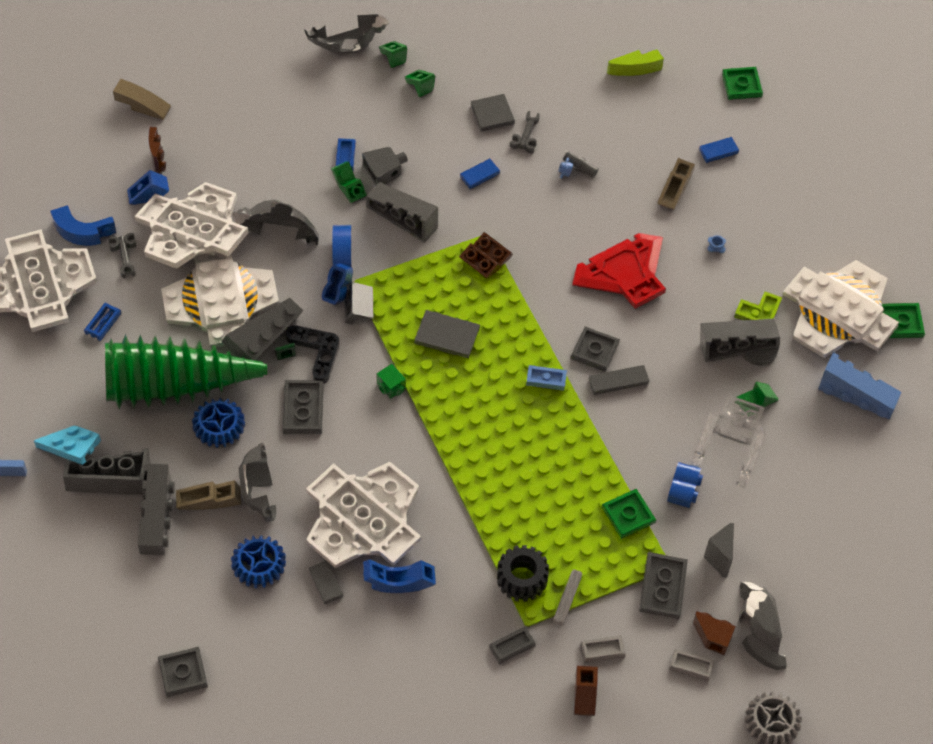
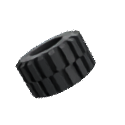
M517 545L514 546L513 550L510 548L506 550V554H502L498 562L497 584L498 587H501V592L503 594L507 593L509 599L514 597V601L518 602L519 599H523V602H528V598L534 600L536 599V594L540 596L548 582L549 564H547L546 557H542V552H536L532 546L530 549L527 548V545H522V548H519ZM517 568H527L534 576L529 579H519L512 574V571Z

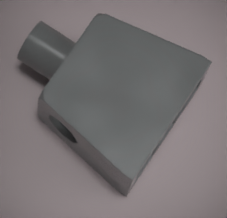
M391 147L362 153V164L375 185L379 182L387 184L401 175V164L408 162L404 152L395 155Z

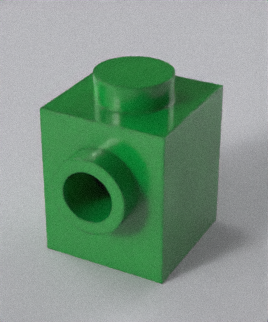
M392 363L376 373L379 390L384 395L387 394L390 399L401 395L405 391L406 379Z

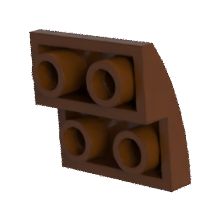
M150 126L148 138L153 170L162 175V172L166 170V161H164V150L161 146V135H158L157 127Z
M483 232L474 244H469L459 258L488 279L513 254L487 233Z

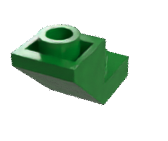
M349 161L331 168L337 185L350 203L367 196L361 179L355 178Z

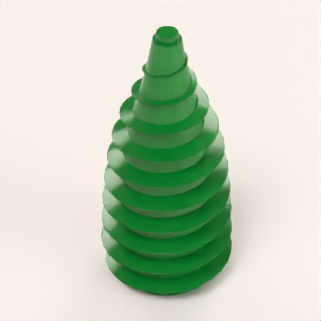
M125 334L122 343H113L112 339H110L109 343H105L106 402L115 401L119 410L123 401H130L133 408H135L138 400H145L149 408L152 400L158 398L163 407L167 398L174 397L178 405L181 397L184 395H189L193 402L196 393L204 392L208 399L210 390L219 388L223 392L225 386L231 384L236 386L239 382L267 375V364H263L262 361L244 359L243 356L241 358L231 356L229 351L226 354L219 353L215 345L212 346L210 351L205 350L200 340L196 347L192 348L188 346L185 338L180 346L174 345L170 336L165 345L159 344L156 336H154L151 344L144 343L141 335L136 343H130Z

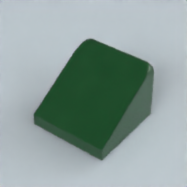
M292 343L275 348L274 352L277 360L295 356V344Z

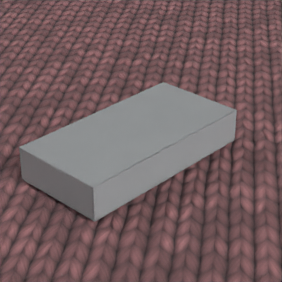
M622 635L581 641L584 663L622 658L626 655Z
M674 649L669 670L709 682L715 660Z

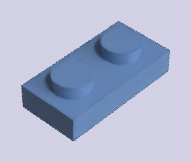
M529 365L526 385L564 390L567 370Z

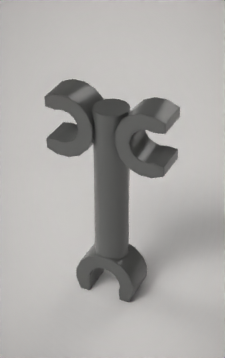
M528 111L526 114L527 124L522 138L518 134H513L512 140L517 142L510 141V147L513 149L521 148L525 149L528 153H534L533 146L537 145V140L534 138L529 139L533 125L539 122L540 114L537 113L536 117L533 118L530 116L531 111Z
M128 233L125 237L120 236L119 238L116 236L108 237L109 244L115 243L110 245L111 251L114 252L120 248L123 263L120 269L122 277L125 278L126 271H131L132 276H135V269L130 264L127 247H137L136 241H129L135 239L134 233Z

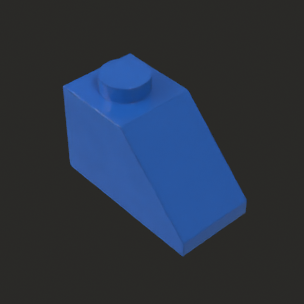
M151 170L127 189L129 204L131 205L147 203L154 194L164 196L169 192L167 177Z

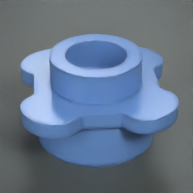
M566 158L565 162H561L558 172L561 173V179L563 176L569 177L571 174L573 163L569 162V158Z
M715 235L708 238L709 246L707 249L709 252L724 253L726 251L724 247L726 240L722 236Z

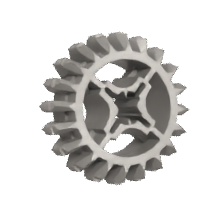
M774 691L770 692L769 696L766 692H763L761 697L757 695L754 701L751 700L749 702V707L745 710L747 716H745L744 721L748 723L746 730H752L750 737L757 736V743L762 740L764 744H785V742L790 744L793 741L792 738H797L798 731L802 727L800 725L802 717L798 716L800 709H794L796 702L789 703V696L784 699L782 698V692L778 696H775ZM782 712H784L788 717L789 724L786 722L787 720L782 716ZM757 715L760 716V719L764 722V727L760 725L757 719ZM777 715L775 721H772L769 724L771 718H774ZM776 730V731H778L779 733H774V732H770V731Z

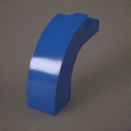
M68 205L50 210L57 232L61 237L73 244L82 246L101 244V237L117 233L113 217L92 223H83L72 216Z
M333 225V265L341 263L352 267L351 225Z
M370 559L363 562L364 581L371 583L372 589L376 591L409 593L436 585L435 567L422 560L404 567H388Z

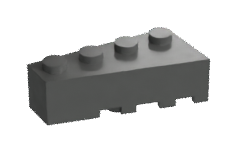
M380 182L366 196L367 208L424 243L438 229V207Z
M288 298L226 334L221 342L237 357L241 358L243 356L244 359L257 360L304 310L291 298Z
M149 448L141 449V452L135 453L126 451L122 455L116 456L106 454L96 459L87 457L83 465L68 460L65 463L63 474L65 490L143 494L142 483L147 481L143 469L144 464H150Z

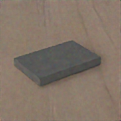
M426 310L414 344L469 359L480 324Z
M285 380L283 434H322L324 380Z
M651 552L647 553L639 612L676 619L680 618L688 559Z

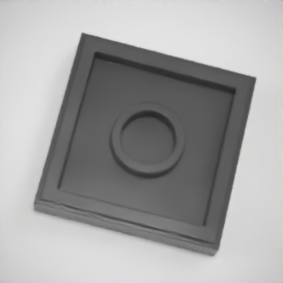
M505 94L471 101V107L481 131L515 124V119Z
M585 326L572 352L571 359L606 372L620 343V339Z
M199 647L158 656L166 697L208 687Z

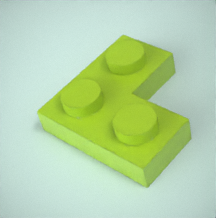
M764 291L759 305L741 299L734 318L740 320L773 319L782 297Z

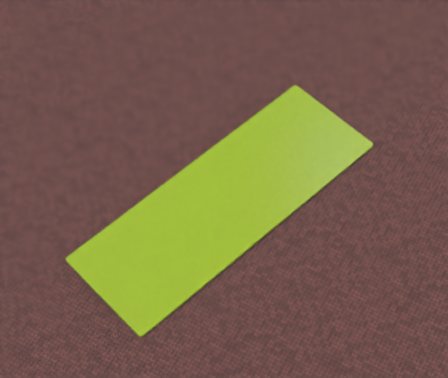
M478 236L356 279L354 282L373 287V318L371 320L395 368L406 379V390L496 569H498V562L502 554H506V550L509 548L513 550L514 546L517 545L519 548H522V545H527L529 549L532 546L536 552H542V557H546L547 564H549L547 586L540 596L536 594V599L534 600L528 598V602H523V599H519V602L514 601L515 598L511 597L524 625L530 627L555 616L572 570L582 572V577L569 610L643 581L647 553L651 552L665 555L650 526L621 539L603 511V503L619 497L630 490L567 375L564 390L526 385L529 365L562 370L563 368L507 266L504 264L496 273L486 279L459 258L470 243L474 244L480 237ZM426 310L480 324L469 359L414 344ZM517 568L512 571V574L519 579H529L534 576L527 568Z

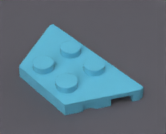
M74 425L34 440L36 448L83 465L86 462V454H92L94 448L100 443L101 438L98 433Z

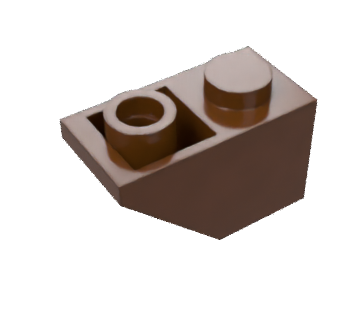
M696 611L693 624L704 647L725 656L736 626L726 620L713 618L706 612Z
M576 667L574 715L595 716L598 667Z

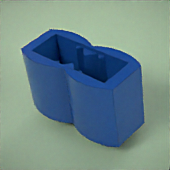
M340 263L330 268L327 278L328 283L322 291L323 301L333 305L344 301L347 295V285L353 277L352 267Z
M678 462L667 502L690 508L691 502L695 503L698 496L695 488L700 486L702 482L701 468Z

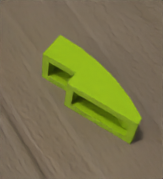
M658 49L645 54H641L639 50L608 61L607 73L608 75L636 76L662 70L664 58Z

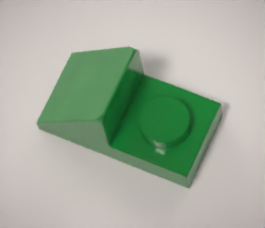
M391 41L379 46L380 53L387 56L390 68L406 63L408 50L406 45Z
M418 69L405 76L406 83L415 86L418 97H422L434 90L436 78L434 73Z
M755 382L753 390L736 396L735 401L743 413L747 415L777 402L778 397L769 384Z

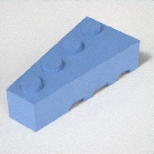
M833 352L818 389L825 394L838 397L844 402L857 405L863 410H868L880 417L890 419L902 392L882 380H874L871 374L865 370L860 372L853 367V363L848 360L846 363L838 359L839 355Z

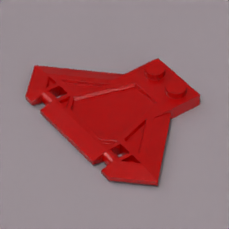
M638 233L634 235V241L631 242L629 239H626L589 258L590 264L585 265L583 262L577 264L572 285L623 294L634 309L661 296L666 292V288L656 278L655 274L663 237Z

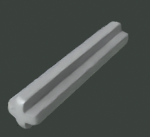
M572 570L555 613L554 624L564 625L580 583L582 572Z

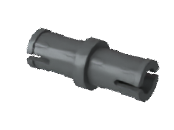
M570 151L565 153L563 161L569 158V162L573 163L577 171L581 170L592 178L596 176L599 170L598 167L593 166L585 158H580Z

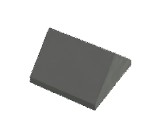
M729 523L709 538L704 558L722 577L728 576L733 560L734 523Z

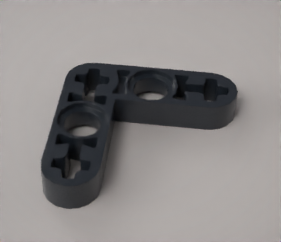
M297 325L289 326L285 333L288 343L319 350L312 371L313 380H324V383H326L330 378L338 353L339 337L331 332ZM313 335L318 339L315 342H310L307 338ZM330 340H333L334 342H332L330 350L328 349V343ZM323 355H329L331 357V360L322 361L321 357ZM321 367H323L324 374H322V376H318V374L321 373Z

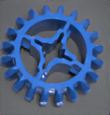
M221 397L218 401L212 398L211 403L205 401L204 407L199 406L198 411H194V418L192 419L193 431L197 439H200L202 444L207 442L209 447L212 444H215L216 448L219 447V444H223L226 447L228 442L233 445V439L239 440V434L244 432L245 416L242 413V409L237 407L235 402L230 403L229 399L222 401Z
M253 535L250 541L245 538L244 544L238 543V549H234V556L231 557V567L235 577H239L241 583L246 581V586L248 587L253 583L256 589L258 584H262L264 588L267 582L273 585V579L279 580V574H283V567H286V554L283 552V547L281 545L278 546L277 540L271 542L270 536L263 539V536L260 535L259 539H256ZM267 552L273 555L275 562L270 561V558L267 557ZM243 561L247 562V565H250V571H248L242 565Z

